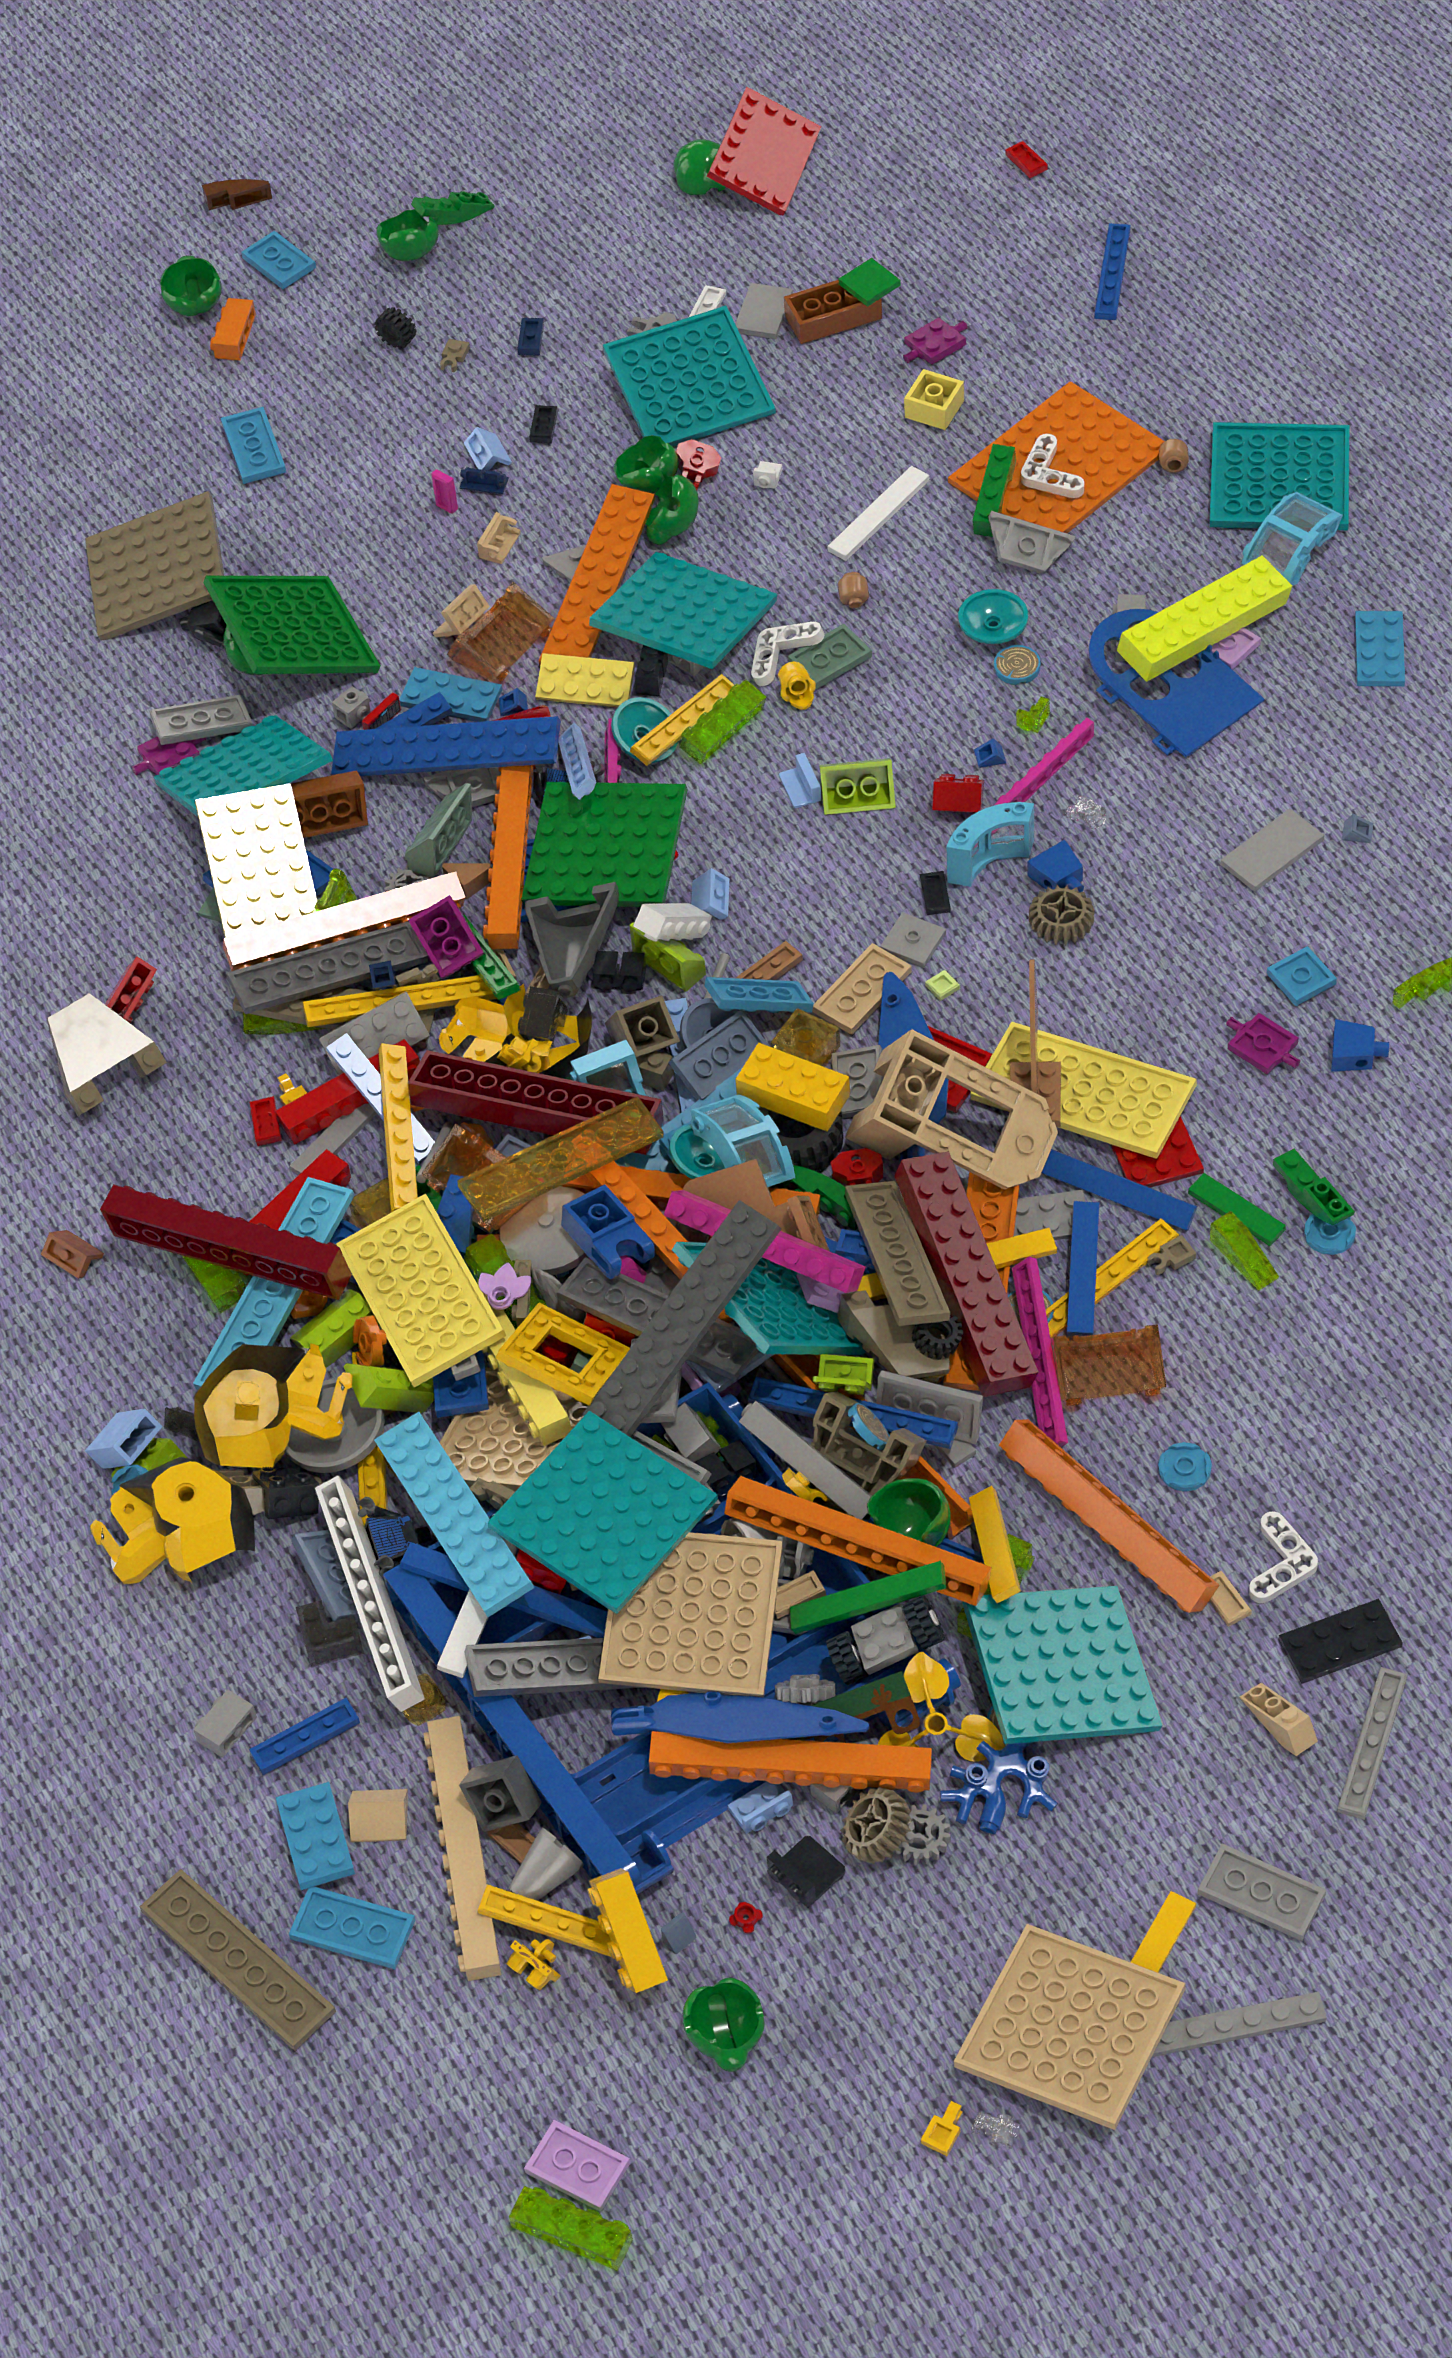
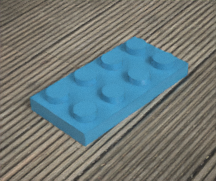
M264 407L221 418V423L243 484L286 473V467Z
M1355 611L1357 686H1405L1403 611Z
M414 667L399 699L400 706L412 708L436 693L441 692L453 711L448 716L476 722L489 721L502 692V684Z
M706 977L705 988L718 1008L725 1011L743 1009L748 1012L767 1010L771 1013L789 1011L794 1014H802L803 1012L812 1013L814 1003L799 981Z
M329 1782L275 1797L301 1890L355 1874Z
M310 1887L306 1892L289 1932V1937L294 1941L395 1970L415 1923V1916L318 1887Z

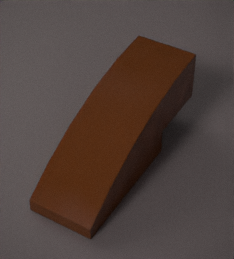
M234 179L202 185L204 199L209 211L230 205L231 209L234 210L272 199L270 183L265 180Z

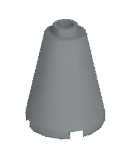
M542 1828L534 1839L508 1889L513 1893L538 1901L581 1870L584 1864L568 1847L556 1840L557 1838L553 1834Z

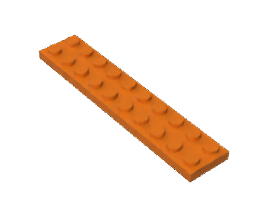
M611 484L542 653L591 658L602 630L589 626V619L619 589L654 504L655 494ZM542 653L539 658V666L541 665Z
M969 1172L966 1195L986 1244L1014 1237L1020 1184L1004 1190ZM1010 1266L997 1269L1006 1293L1008 1292ZM960 1342L953 1355L950 1354L949 1373L944 1374L943 1386L980 1391Z

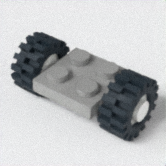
M923 1595L905 1603L903 1606L899 1603L851 1626L855 1640L849 1631H845L828 1639L826 1643L837 1673L839 1672L840 1678L845 1684L850 1685L867 1677L868 1674L877 1672L919 1652L914 1637H916L921 1648L925 1650L944 1641V1631L932 1604L930 1605L928 1598Z

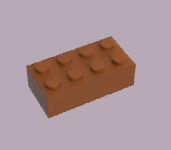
M838 280L784 296V312L800 344L882 319V299L867 307L841 287Z
M357 770L290 783L303 838L368 825L364 783Z

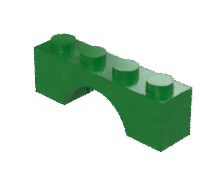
M998 444L992 445L972 520L974 534L993 537L988 517L991 511L1002 514L1005 490L1008 482L1012 481L1016 466L1015 447Z

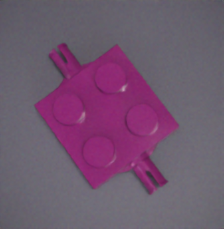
M938 317L904 337V342L912 351L903 355L904 361L909 363L916 358H921L933 365L967 345L966 337L960 334V332L968 328L966 322L961 321L955 326H950Z
M158 736L137 746L143 761L132 766V770L135 775L147 769L156 775H160L159 772L164 768H175L180 765L182 759L187 757L194 758L200 755L195 745L206 741V737L161 745Z
M1258 1013L1252 1020L1244 1024L1233 1017L1228 1019L1226 1026L1237 1032L1236 1036L1228 1042L1227 1049L1267 1075L1281 1062H1285L1294 1069H1296V1066H1299L1300 1059L1289 1054L1298 1044L1299 1040L1291 1032L1261 1013Z

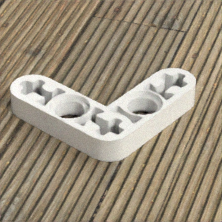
M1052 434L1040 435L1021 470L1022 484L1030 488L1069 498H1079L1084 494V480L1077 475L1048 468L1057 451V439ZM1036 458H1042V459H1044L1045 461H1044V462H1041V463H1037V462H1034L1033 460L1036 459ZM1049 479L1058 480L1055 484H1050L1047 481Z
M807 622L763 630L757 639L751 675L756 684L766 686L774 680L780 650L820 643L825 636L821 625L818 622ZM791 634H796L795 637L786 639ZM771 654L769 658L761 660L763 656Z
M1278 1512L1265 1513L1261 1518L1260 1527L1263 1535L1285 1560L1251 1581L1249 1596L1257 1603L1271 1601L1312 1576L1318 1566L1316 1554ZM1271 1521L1273 1524L1277 1522L1278 1531L1273 1526L1268 1527V1522ZM1285 1540H1292L1297 1546L1293 1549H1285L1281 1543ZM1301 1560L1305 1562L1310 1561V1567L1307 1565L1300 1566ZM1285 1572L1290 1575L1291 1579L1287 1582H1281L1277 1580L1276 1575ZM1259 1586L1261 1589L1267 1587L1266 1593L1264 1594L1261 1591L1257 1593V1587Z

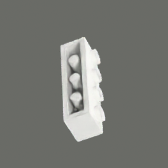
M690 903L642 904L633 926L645 933L644 936L652 941H658V939L670 941V939L681 941V939L693 940V938H702L708 933L712 915Z

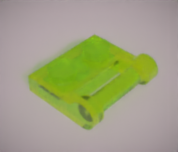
M332 869L329 875L330 881L321 899H318L314 906L316 911L356 900L357 897L342 870Z

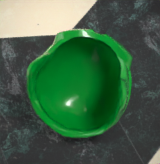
M919 1478L896 1480L880 1488L867 1502V1510L873 1519L874 1525L935 1547L942 1543L950 1527L951 1512L949 1503L943 1492L928 1480Z

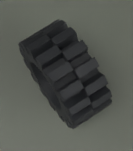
M395 307L384 310L374 323L376 325L374 328L378 331L376 334L382 336L381 340L383 342L386 341L389 346L398 347L399 350L405 348L416 336L417 329H414L416 326L415 323H411L412 319L407 318L405 312L402 314L401 310H396Z
M956 1316L950 1317L949 1321L916 1324L912 1331V1341H916L914 1345L916 1349L922 1348L921 1354L929 1353L928 1358L932 1359L936 1355L937 1360L941 1359L942 1356L946 1359L950 1354L953 1355L962 1339L961 1322L956 1323L958 1320ZM928 1329H938L947 1338L937 1339L929 1333Z

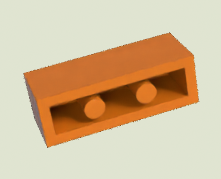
M227 299L225 307L223 306L221 309L220 322L216 323V334L210 341V348L214 351L215 358L241 360L256 316L253 300Z

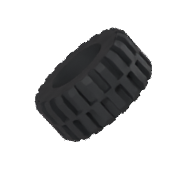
M759 1106L758 1110L764 1116L769 1115L776 1126L786 1121L795 1120ZM842 1111L839 1112L828 1132L816 1128L810 1134L799 1138H787L777 1134L782 1147L787 1145L793 1165L813 1171L819 1168L823 1171L829 1166V1161L831 1162L838 1156V1152L841 1151L843 1146ZM759 1141L750 1143L749 1150L752 1157L758 1160L761 1167L766 1165V1171L771 1172L766 1154Z

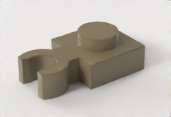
M448 339L442 352L441 370L444 371L447 365H451L452 372H455L457 370V362L464 361L470 349V343Z
M434 964L426 966L421 972L417 967L395 976L398 987L440 981L437 975L438 969Z
M1181 1235L1160 1246V1253L1149 1255L1147 1264L1150 1266L1153 1263H1159L1160 1265L1155 1267V1274L1160 1275L1165 1272L1166 1267L1169 1265L1176 1270L1196 1259V1252Z

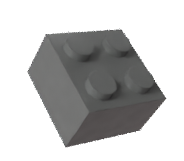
M518 1755L474 1767L459 1784L483 1832L529 1820L542 1803Z

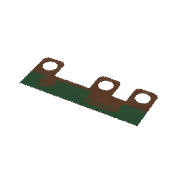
M902 1671L810 1705L836 1710L860 1720L886 1711L894 1733L899 1735L920 1726V1719ZM901 1709L909 1710L912 1713L913 1721L908 1727H900L895 1722V1715ZM843 1734L831 1735L838 1738L840 1743H846ZM819 1735L784 1739L808 1740L814 1737L815 1741L824 1742L830 1736Z

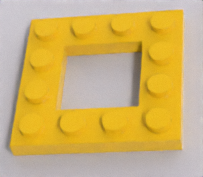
M538 1303L498 1350L496 1359L508 1367L515 1368L527 1374L530 1378L537 1379L551 1386L554 1390L561 1391L575 1398L578 1402L590 1406L595 1396L630 1348ZM550 1334L561 1342L568 1343L593 1357L582 1371L577 1373L535 1352L536 1349Z

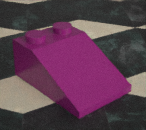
M450 895L408 920L431 961L438 969L442 979L484 955L468 922Z

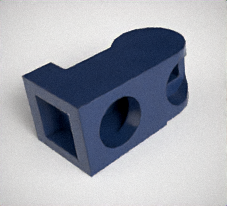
M391 960L369 965L372 985L375 991L398 987L395 979L396 973L393 970Z

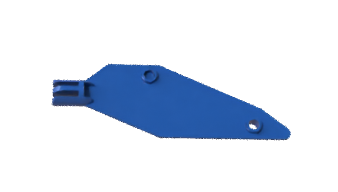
M887 972L883 977L878 1045H881L883 1050L911 1029L934 1040L913 993L893 972ZM947 1078L944 1080L928 1118L936 1124L940 1123L947 1112L949 1082ZM914 1144L900 1153V1162L903 1159L925 1156L926 1149Z
M715 1691L668 1695L650 1707L634 1706L611 1710L612 1733L616 1736L646 1734L655 1730L724 1743H737L819 1735L831 1736L834 1734L865 1732L869 1729L868 1722L836 1710L756 1696L726 1695Z

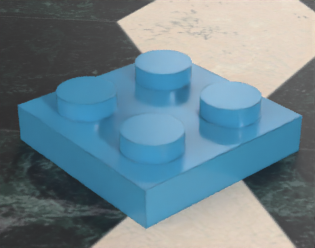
M1308 946L1267 968V975L1295 1006L1333 987L1337 983V978Z

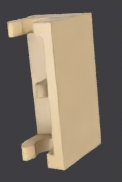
M498 512L495 513L477 543L479 558L499 564L504 562L521 533L520 529L508 525H516L517 521L515 519L500 515Z

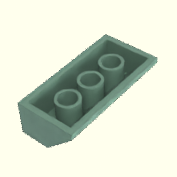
M466 783L446 795L440 805H436L431 818L426 820L422 831L417 833L413 844L406 849L405 860H407L408 870L430 877L436 876L442 864L449 857L472 821L471 784Z

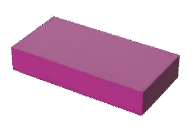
M436 469L431 473L436 506L452 514L458 510L454 478Z

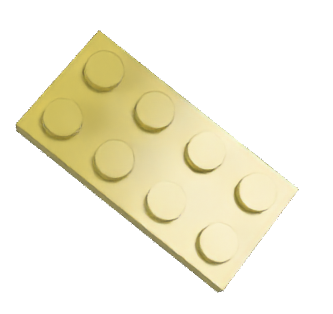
M542 653L535 695L536 700L619 707L621 703L630 699L635 664L628 661Z

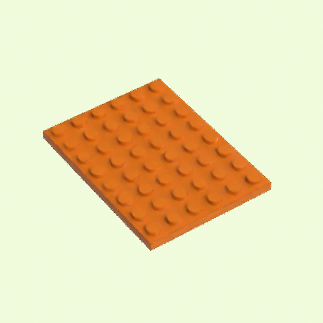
M1070 381L948 477V483L977 502L992 445L998 444L1015 447L1016 466L1012 481L1008 482L1005 490L1002 514L1063 533H1069L1159 460L1160 446L1165 441ZM1052 434L1057 439V451L1048 468L1077 475L1084 480V494L1079 498H1069L1030 488L1022 484L1021 470L1040 435ZM1036 458L1033 461L1041 463L1045 460L1042 458ZM1049 479L1047 482L1050 484H1055L1058 482V480Z

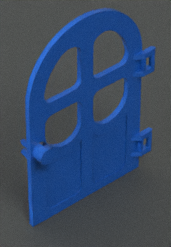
M1129 609L1110 615L1096 627L1089 643L1088 651L1091 666L1098 678L1104 683L1096 691L1110 704H1113L1118 699L1123 700L1160 734L1152 742L1167 756L1177 750L1185 758L1265 700L1219 658L1217 650L1214 653L1212 652V645H1208L1205 650L1195 655L1199 659L1198 667L1200 671L1198 674L1191 678H1181L1169 669L1158 675L1169 687V694L1166 697L1158 700H1147L1140 697L1130 687V683L1139 678L1140 675L1133 667L1122 674H1116L1111 671L1105 660L1104 646L1108 641H1119L1122 632L1126 631L1130 626L1138 624L1158 612L1147 609ZM1107 689L1113 696L1109 697L1104 691ZM1164 741L1169 747L1166 749L1160 742Z

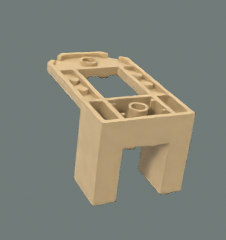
M913 1029L882 1050L873 1072L881 1075L884 1079L874 1102L854 1115L846 1133V1139L881 1154V1157L889 1160L914 1144L934 1154L949 1151L955 1165L1004 1190L1040 1177L1058 1134L1055 1122L1052 1123L1048 1112L1049 1106L1044 1097ZM945 1078L1010 1111L993 1152L928 1119Z

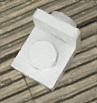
M760 461L758 468H754L753 471L754 485L761 488L776 489L782 472V464Z

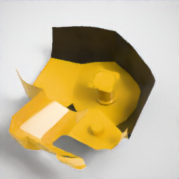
M522 984L520 986L521 991L508 996L504 1006L476 996L462 998L455 1006V1016L447 1028L441 1030L439 1036L440 1046L448 1054L468 1035H473L478 1038L474 1039L463 1055L464 1058L507 1066L506 1063L497 1058L502 1047L505 1044L510 1045L515 1037H519L527 1043L529 1041V1025L532 1022H537L559 1031L576 1041L575 1043L550 1049L552 1041H538V1045L531 1050L541 1059V1068L536 1073L565 1079L573 1071L570 1061L587 1055L592 1028V1013L588 998L584 1008L577 1016L529 1012L525 987Z
M311 1343L308 1349L242 1344L232 1351L207 1377L195 1394L194 1419L205 1458L221 1466L274 1467L283 1457L288 1447L291 1427L323 1441L339 1437L344 1426L341 1411L347 1390L352 1388L353 1375L342 1372V1375L337 1378L329 1411L323 1413L317 1407L326 1368L318 1345Z
M178 1457L120 1484V1489L111 1496L110 1511L129 1537L124 1546L117 1544L102 1522L95 1519L90 1526L96 1544L102 1545L109 1554L113 1572L123 1584L141 1582L166 1558L175 1574L181 1579L192 1583L187 1573L236 1550L255 1552L254 1519L245 1490L222 1473L184 1457Z

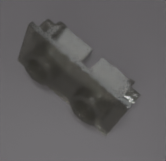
M166 1407L164 1429L200 1442L196 1431L194 1413L185 1411L181 1407H172L171 1409Z

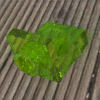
M1041 696L1038 702L1031 706L1029 712L1018 709L1016 712V726H1019L1024 731L1038 733L1050 715V699Z

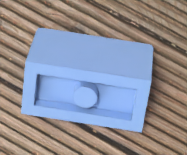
M476 427L464 442L477 468L481 469L482 473L485 470H490L497 461L506 465H510L512 462L497 435Z
M805 753L795 755L796 768L779 773V777L794 808L821 801L820 784Z
M712 868L700 875L692 882L691 904L720 920L728 917L729 878Z

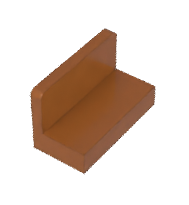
M63 1230L49 1232L41 1255L79 1279L86 1275L91 1260L102 1259L104 1253L72 1232Z

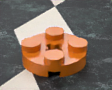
M374 1315L359 1317L360 1319L355 1320L353 1327V1344L358 1343L360 1350L355 1352L360 1365L383 1366V1345L387 1342L386 1333L383 1329L379 1330Z

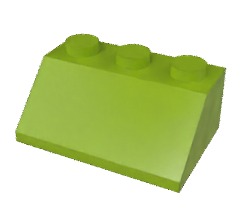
M890 758L819 765L824 815L896 808L892 760Z
M635 922L629 925L632 952L645 953L648 966L685 992L706 975L704 958L700 954L689 950L683 942L676 941L675 939H670V941L662 939L652 941L644 936L645 933L633 926Z
M348 1289L341 1295L339 1300L332 1302L292 1335L290 1340L298 1348L309 1349L311 1343L318 1345L323 1357L324 1366L327 1368L355 1345L353 1344L355 1320L360 1319L359 1317L374 1315L367 1300L359 1292Z
M349 1363L343 1366L346 1373L353 1375L352 1388L361 1407L423 1413L435 1400L433 1377L413 1387L404 1369Z

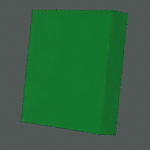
M870 258L838 279L841 287L867 307L901 286V280L873 258Z

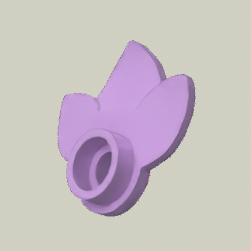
M506 1263L498 1269L494 1276L481 1273L478 1284L480 1290L488 1296L490 1306L497 1310H503L510 1307L514 1299L523 1297L528 1292L531 1285V1277L520 1276L517 1278L513 1267ZM500 1296L506 1297L503 1300H497Z

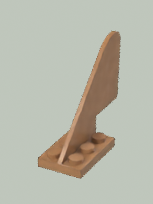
M1030 959L1031 1062H1010V1080L1044 1097L1049 1106L1048 1112L1052 1123L1055 1122L1056 1127H1061V1061L1038 1062L1035 959Z
M757 1159L689 1180L683 1188L687 1192L730 1210L740 1200L779 1225L782 1232L830 1251L810 1197L794 1196L787 1199L788 1202L775 1207Z

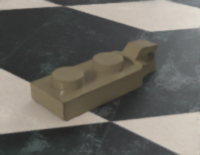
M515 1260L513 1269L517 1278L520 1276L531 1277V1260ZM531 1285L523 1297L517 1298V1305H512V1321L517 1322V1328L529 1315Z
M479 1477L470 1487L477 1500H487L497 1510L515 1493V1491L493 1480L489 1483Z

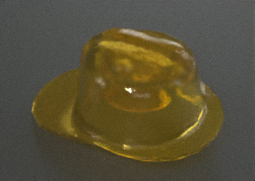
M426 1673L417 1676L425 1700L402 1711L406 1719L417 1726L433 1719L446 1709L443 1694L434 1680Z

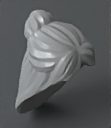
M533 1268L532 1280L545 1306L583 1324L586 1312L557 1298V1291L562 1284L549 1273Z

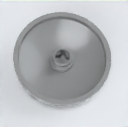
M549 1187L534 1191L514 1204L504 1217L500 1228V1243L508 1261L514 1266L516 1259L531 1260V1275L533 1268H538L550 1275H557L575 1268L585 1257L588 1258L587 1254L561 1226L562 1206L585 1194L568 1187Z
M337 1379L323 1381L317 1407L323 1413L329 1411ZM349 1388L341 1411L344 1426L340 1436L323 1441L291 1427L286 1453L295 1464L312 1472L330 1473L347 1469L363 1460L377 1445L374 1439L382 1435L384 1428L383 1409L361 1407L353 1388Z

